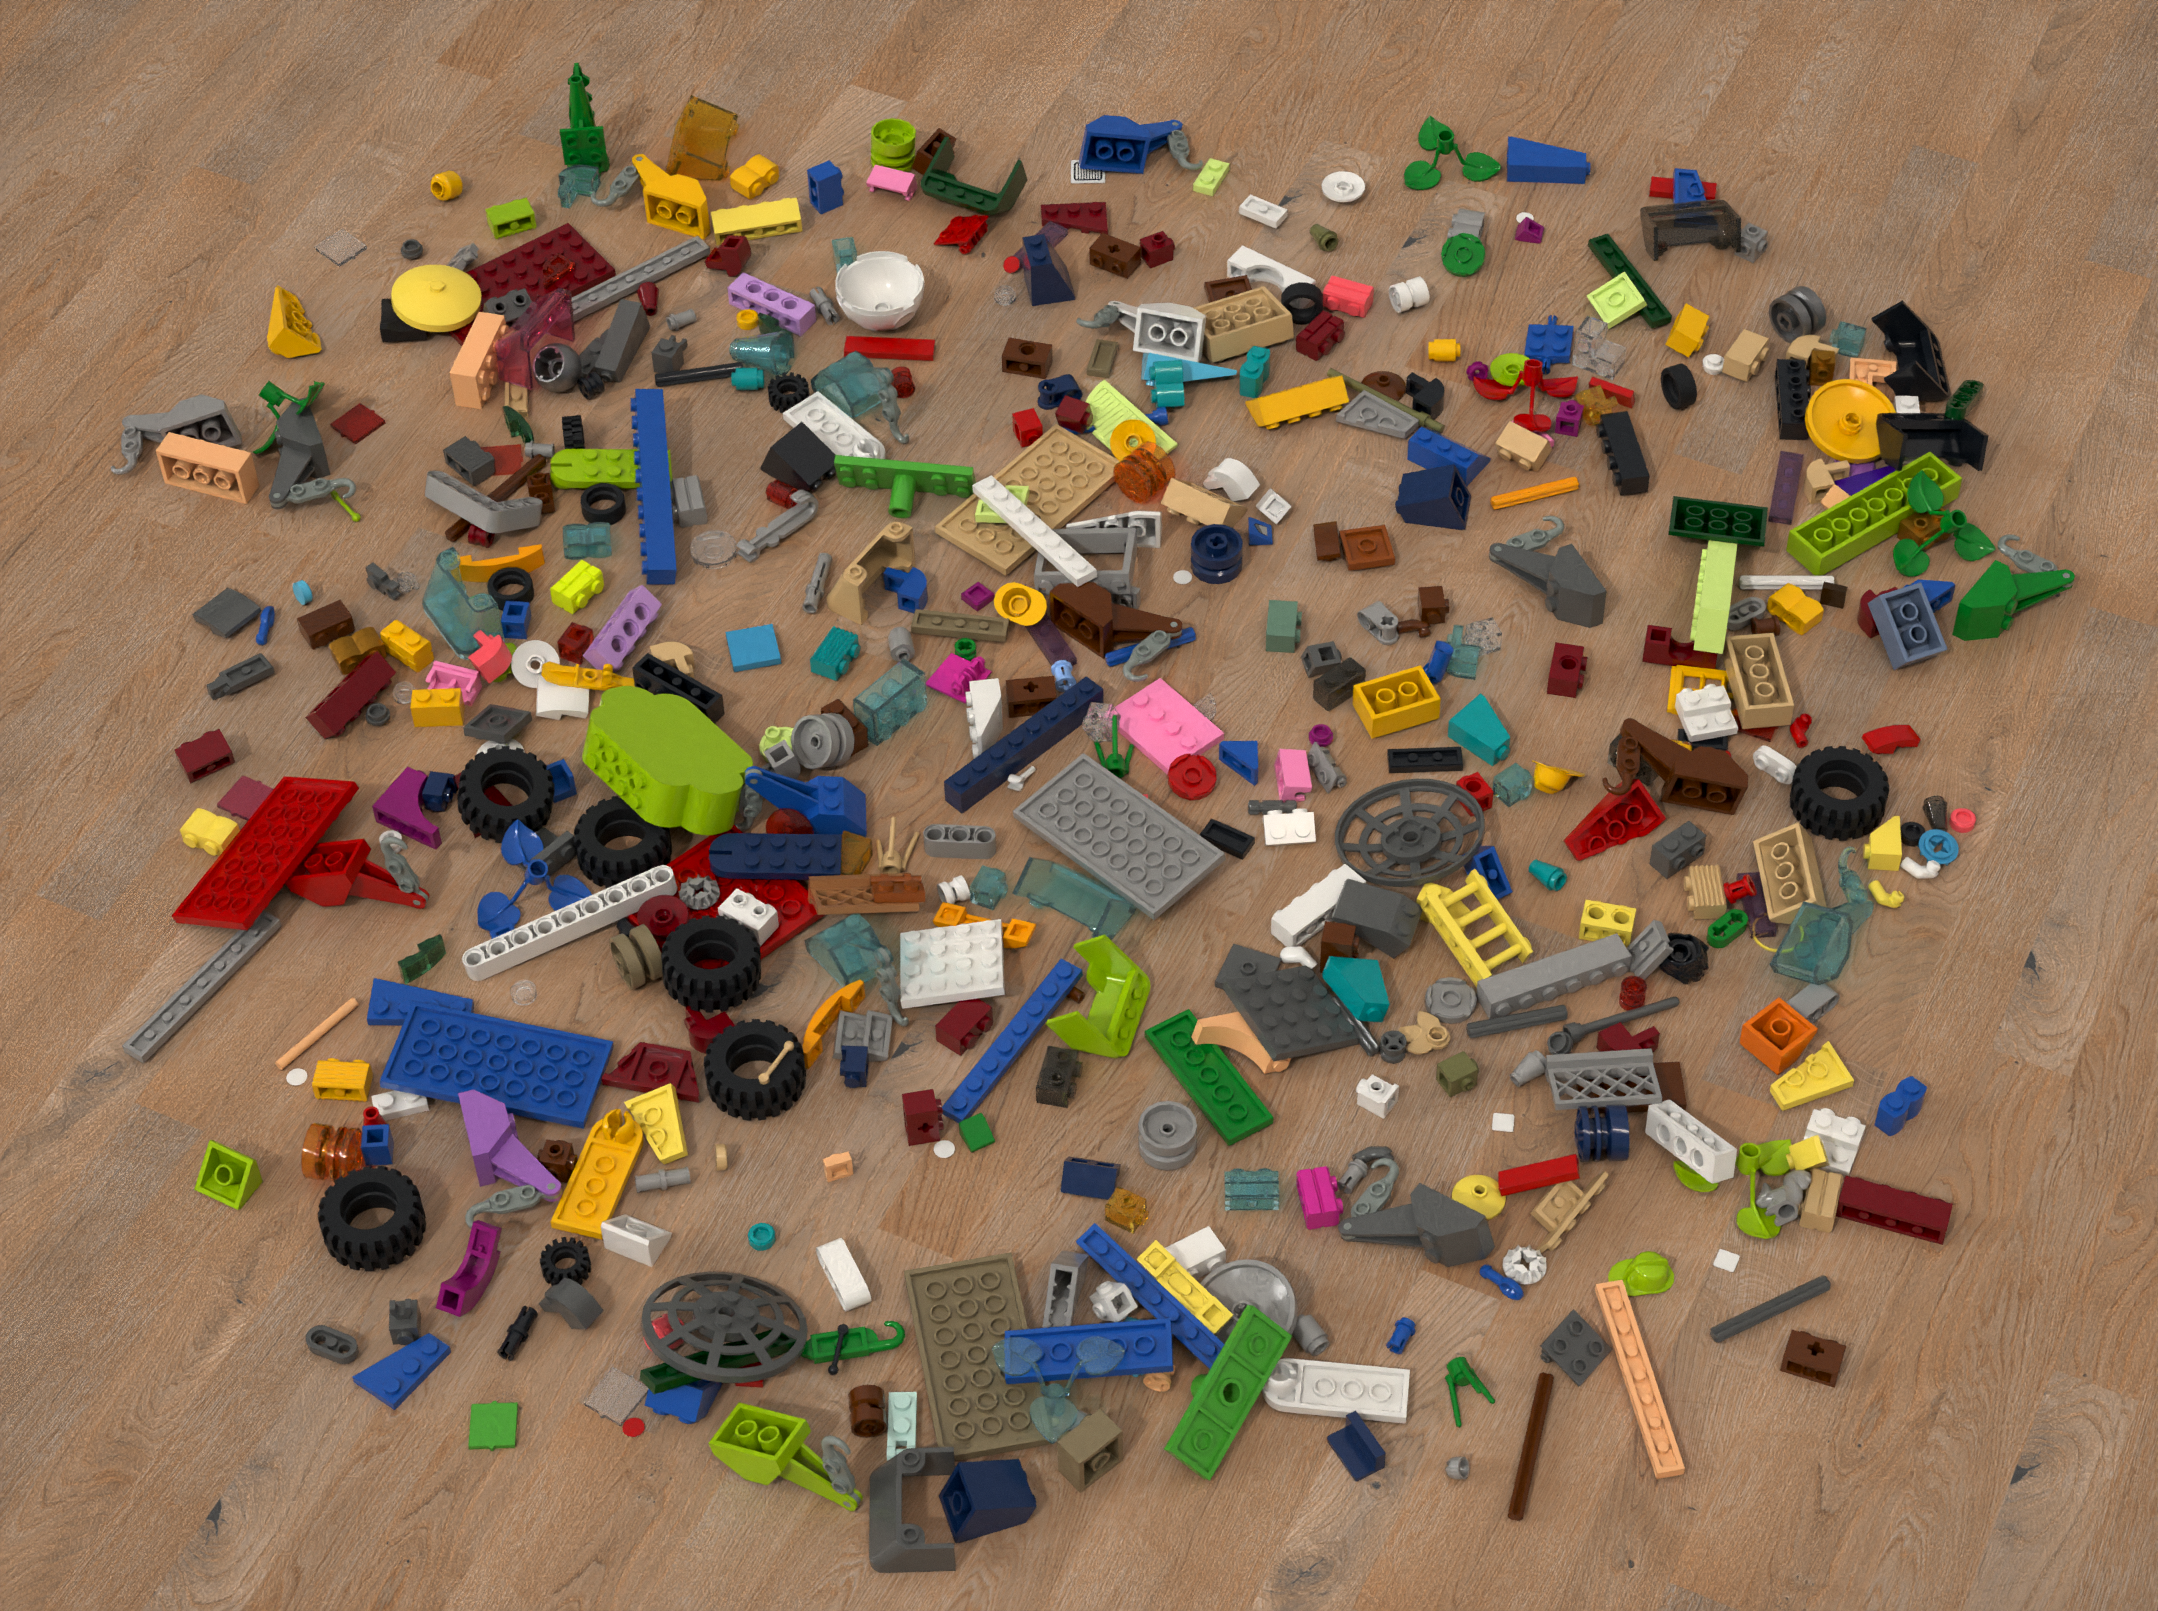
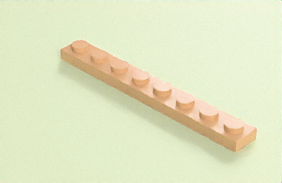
M1623 1280L1596 1284L1595 1292L1655 1477L1660 1479L1683 1475L1685 1467Z

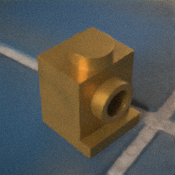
M1811 351L1808 368L1810 386H1823L1827 382L1833 381L1836 364L1835 351Z

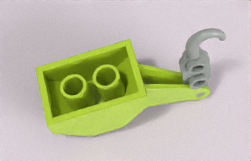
M739 1402L708 1443L713 1454L745 1480L768 1486L777 1476H780L837 1503L849 1511H855L863 1500L862 1494L855 1489V1478L850 1473L846 1464V1457L839 1451H835L833 1446L840 1447L849 1455L851 1450L848 1445L836 1436L829 1435L824 1437L821 1442L823 1457L821 1459L803 1443L811 1432L806 1419Z

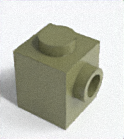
M1462 1051L1437 1064L1436 1080L1451 1098L1463 1091L1467 1092L1477 1085L1479 1068L1476 1061L1472 1058L1470 1059Z

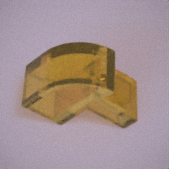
M1601 385L1583 390L1573 397L1580 405H1584L1583 419L1589 426L1599 424L1600 415L1613 413L1611 409L1618 405L1615 396L1606 399Z

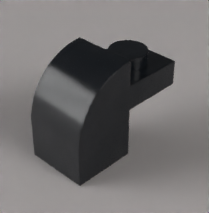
M1412 372L1406 379V394L1413 397L1412 409L1418 412L1423 411L1429 414L1431 419L1435 420L1443 411L1444 386L1437 378L1429 382Z

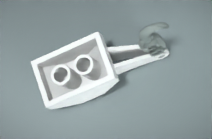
M1110 301L1108 305L1104 306V309H1101L1094 315V321L1081 320V318L1076 320L1078 325L1092 329L1110 327V324L1118 320L1135 333L1133 351L1153 353L1193 362H1199L1202 357L1206 315L1190 306L1174 303L1141 304L1139 307H1135L1119 301Z

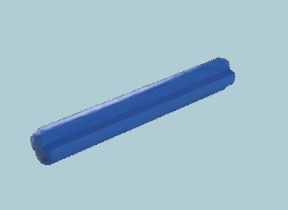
M1193 628L1182 629V635L1177 639H1170V645L1166 649L1194 641L1196 636ZM1139 643L1106 653L1105 660L1107 665L1111 667L1127 662L1133 649Z

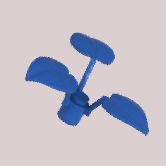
M516 820L503 837L501 853L508 864L515 866L523 863L524 867H527L525 880L510 901L501 892L486 894L478 905V925L486 931H492L512 922L515 926L519 921L521 913L513 903L528 884L539 885L545 881L547 888L552 891L548 900L554 911L589 897L592 893L580 880L565 874L558 875L552 886L550 876L547 875V864L541 859L530 861V859L543 850L541 839L520 820Z

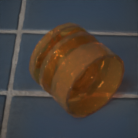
M1147 441L1135 448L1130 455L1125 456L1123 460L1119 461L1113 468V474L1120 490L1132 501L1143 504L1155 496L1159 490L1169 485L1171 478H1175V467L1169 455L1160 446Z
M311 1124L306 1133L302 1149L301 1164L303 1176L307 1179L324 1181L330 1175V1179L334 1182L340 1176L343 1178L347 1176L351 1170L359 1171L363 1157L361 1130L359 1128L348 1129L345 1126H341L335 1132V1128L332 1125Z

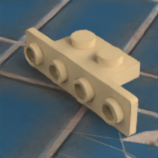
M1604 1171L1594 1177L1583 1192L1572 1181L1554 1184L1530 1213L1549 1231V1234L1536 1250L1540 1249L1541 1253L1547 1249L1552 1251L1560 1244L1562 1239L1559 1236L1563 1232L1567 1233L1576 1224L1577 1221L1574 1218L1578 1213L1581 1215L1591 1205L1589 1199L1592 1195L1594 1197L1597 1196L1605 1188L1606 1185L1603 1182L1609 1174Z

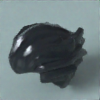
M1669 933L1667 935L1670 940L1668 944L1670 947H1673L1674 951L1659 965V968L1685 985L1688 984L1689 979L1693 982L1700 981L1701 977L1704 976V970L1709 968L1707 956L1709 947L1691 934Z

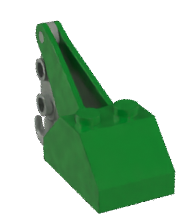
M2011 534L2004 535L1998 541V549L2002 554L2009 557L2019 569L2029 573L2011 574L2009 566L1995 560L1959 602L1952 635L1964 641L1998 638L2004 630L2008 631L2014 621L2012 614L2072 588L2075 575L2070 570H2057V566L2053 562L2029 550L2020 551L2007 546V541H2019L2020 537Z

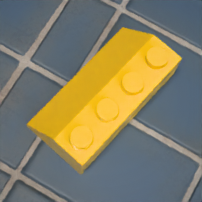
M1341 375L1248 400L1245 403L1258 427L1266 426V429L1279 427L1280 421L1287 420L1288 423L1300 421L1301 415L1308 414L1309 417L1321 415L1322 409L1329 408L1330 412L1342 409V404L1349 402L1343 376Z

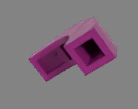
M480 1220L473 1222L464 1259L457 1272L450 1279L441 1283L436 1309L461 1317L478 1303L488 1287L498 1264L501 1251L497 1250L502 1228Z

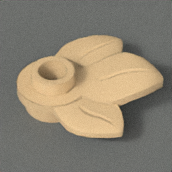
M1418 1012L1417 1025L1399 1028V1032L1404 1034L1407 1043H1409L1407 1051L1413 1054H1426L1432 1049L1440 1050L1447 1047L1450 1042V1035L1446 1028L1440 1025L1437 1017L1427 1012Z

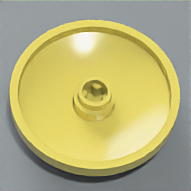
M424 265L406 271L395 281L391 292V302L396 315L406 324L429 332H447L462 328L476 318L481 308V291L476 281L470 275L457 268L445 265Z

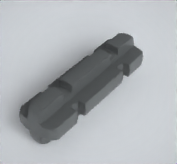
M1249 800L1248 813L1250 815H1259V812H1262V815H1268L1267 812L1273 810H1282V812L1290 814L1292 810L1297 809L1295 800H1286V802H1282V800H1262V802H1259V800Z

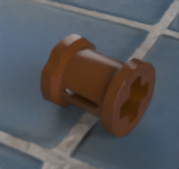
M1772 615L1771 618L1764 619L1752 618V634L1774 633V636H1779L1780 622L1778 616Z

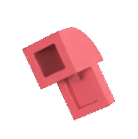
M479 630L473 636L480 648L468 658L475 669L479 671V674L490 684L508 669L512 661V654L499 634L496 637H493L491 634L487 636L483 631Z

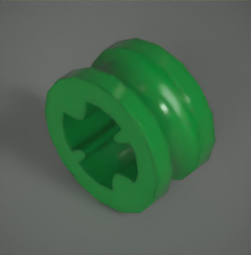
M962 638L955 643V655L968 661L976 657V644L972 639Z

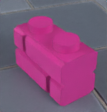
M1327 1166L1317 1167L1313 1170H1298L1296 1172V1187L1306 1227L1310 1230L1321 1228L1322 1226H1337L1339 1224V1214H1343V1204L1341 1198H1336L1335 1192L1338 1191L1336 1177L1330 1176Z

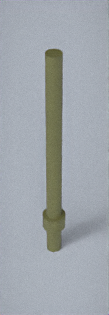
M1333 368L1328 370V377L1342 375L1346 386L1360 393L1365 390L1419 419L1420 426L1429 427L1439 433L1443 432L1445 425L1431 419L1429 414L1423 411L1418 412Z

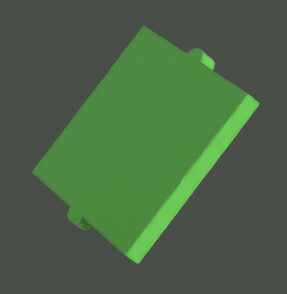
M497 1401L486 1404H472L469 1449H490V1451H494L495 1448H515L518 1402L497 1403Z

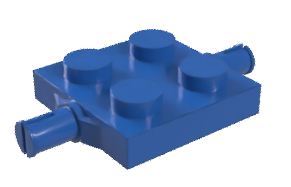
M1552 315L1548 317L1547 325L1529 324L1524 356L1541 361L1543 363V374H1545V369L1546 374L1550 373L1551 364L1570 363L1574 326L1556 325L1558 318L1553 315V321Z

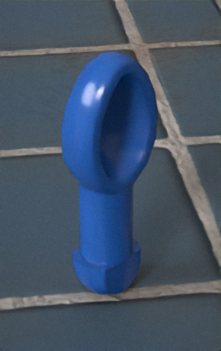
M273 606L265 607L261 613V624L256 635V643L263 646L267 643L268 631L273 626L275 618Z
M1488 1264L1480 1268V1275L1484 1279H1489L1498 1285L1505 1296L1512 1300L1523 1298L1524 1292L1514 1279L1502 1276Z

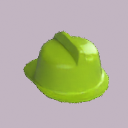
M1646 1251L1641 1252L1635 1258L1619 1261L1612 1266L1608 1273V1282L1623 1280L1628 1296L1658 1294L1671 1288L1674 1282V1273L1668 1265L1667 1259L1656 1252Z

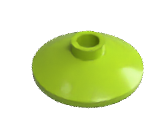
M1517 353L1502 354L1492 361L1490 366L1491 376L1500 384L1513 386L1519 376V371L1524 369V362L1529 358ZM1522 379L1518 386L1525 385Z

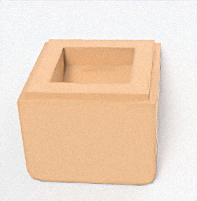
M1834 484L1822 499L1821 504L1825 509H1829L1847 499L1850 495Z

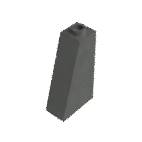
M620 299L595 365L597 374L605 382L614 381L620 383L650 329L642 303Z

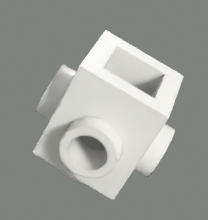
M1106 1281L1096 1288V1292L1089 1297L1093 1303L1092 1309L1096 1316L1106 1321H1122L1130 1312L1138 1307L1131 1291L1124 1283Z

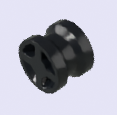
M594 371L589 373L587 378L582 377L577 381L578 388L586 399H590L595 393L600 394L605 390L602 379Z

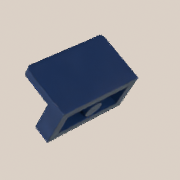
M1068 1156L1064 1161L1061 1192L1112 1200L1121 1164Z
M1356 1410L1346 1415L1344 1428L1327 1436V1442L1354 1481L1358 1482L1385 1468L1386 1453Z

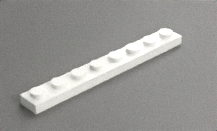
M992 475L972 485L974 494L1077 587L1097 577V570Z

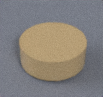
M715 1144L716 1171L727 1169V1147L725 1144Z

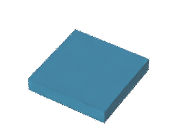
M773 624L725 632L734 672L781 664Z

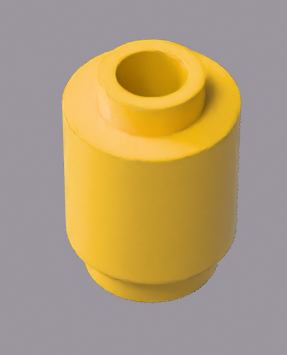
M1434 339V341H1430L1428 344L1429 360H1434V362L1456 361V357H1461L1460 343H1456V339Z

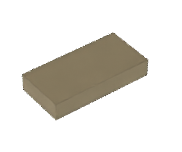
M1096 339L1087 367L1088 376L1109 378L1118 351V342Z

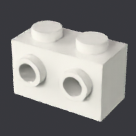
M738 888L718 907L719 916H724L727 920L730 918L737 920L739 925L744 924L750 929V932L755 934L760 946L779 927L777 910L773 906L762 903L752 894L745 893Z

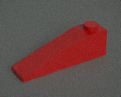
M1634 779L1631 789L1626 794L1614 795L1608 793L1563 842L1574 858L1580 861L1601 853L1610 847L1624 844L1636 837L1645 836L1666 818L1641 781ZM1622 782L1619 783V784L1616 786V788L1621 787V786H1622Z

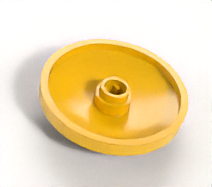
M1840 379L1821 386L1813 394L1806 408L1805 425L1811 440L1828 456L1839 461L1847 460L1848 463L1852 464L1867 463L1881 457L1876 429L1877 414L1896 413L1889 399L1874 386L1858 380Z

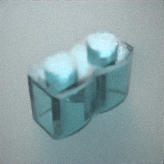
M593 522L587 525L576 523L563 526L565 558L579 560L586 557L605 558L611 556L610 523Z

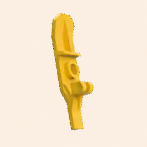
M550 661L542 665V677L547 682L559 686L602 691L621 686L635 687L634 678L612 673L613 666L611 664H605L603 670L580 668L579 664H576L575 667L563 666Z

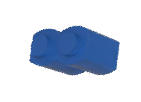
M1913 1076L1903 1079L1897 1085L1895 1092L1887 1094L1880 1101L1875 1126L1888 1136L1900 1132L1907 1120L1916 1117L1920 1113L1927 1086Z

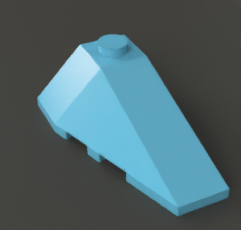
M1143 353L1141 380H1146V385L1153 387L1154 380L1150 381L1149 367H1153V362L1182 360L1183 382L1231 376L1237 373V370L1153 353Z

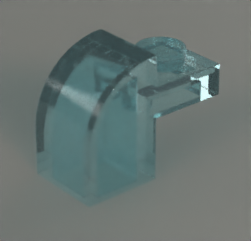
M574 165L564 169L558 175L560 182L558 197L561 200V207L570 209L577 195L591 197L592 193L598 190L601 184L598 167Z
M1454 625L1453 633L1447 636L1446 643L1453 647L1454 652L1446 672L1454 677L1475 680L1480 646L1462 644L1464 626Z

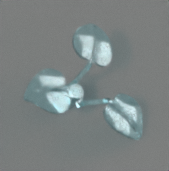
M1094 1336L1082 1340L1076 1348V1356L1080 1361L1076 1364L1065 1388L1057 1383L1050 1384L1048 1387L1045 1386L1040 1368L1035 1363L1042 1357V1350L1034 1341L1028 1338L1011 1337L1004 1339L992 1347V1352L999 1369L1008 1375H1025L1031 1370V1367L1035 1370L1041 1387V1393L1044 1394V1397H1039L1032 1402L1030 1417L1040 1434L1051 1444H1054L1077 1420V1408L1070 1400L1066 1399V1396L1070 1395V1389L1080 1368L1084 1366L1085 1371L1090 1375L1106 1374L1122 1361L1125 1349L1104 1337Z

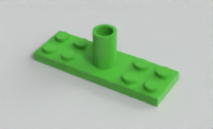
M835 455L834 460L839 485L849 488L861 486L871 490L878 488L892 489L888 513L896 518H909L911 516L915 491L934 493L939 496L946 494L957 495L962 498H967L974 494L972 485L976 483L973 467Z
M1247 1305L1208 1374H1200L1192 1381L1191 1393L1194 1398L1164 1450L1201 1478L1210 1481L1290 1342L1292 1335L1256 1307Z

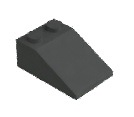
M1347 879L1331 919L1336 923L1356 926L1357 936L1394 959L1410 946L1423 910L1419 904L1403 894Z

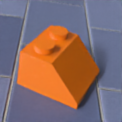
M1778 997L1743 1024L1739 1044L1775 1074L1779 1075L1797 1061L1817 1033L1818 1028Z

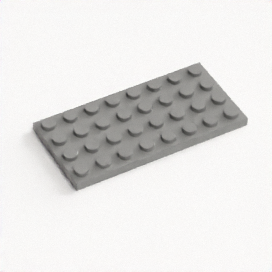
M1084 753L1013 810L1015 819L1153 920L1157 919L1226 860L1224 852Z

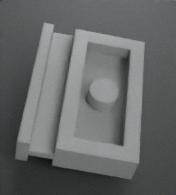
M1653 920L1627 947L1631 954L1630 971L1634 972L1635 981L1643 982L1674 951L1673 947H1670L1668 944L1670 940L1661 921Z

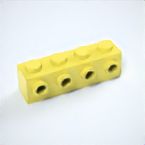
M784 198L779 201L761 202L760 204L749 206L742 205L737 208L719 209L711 212L716 246L721 245L727 235L745 236L747 240L802 231L797 198Z

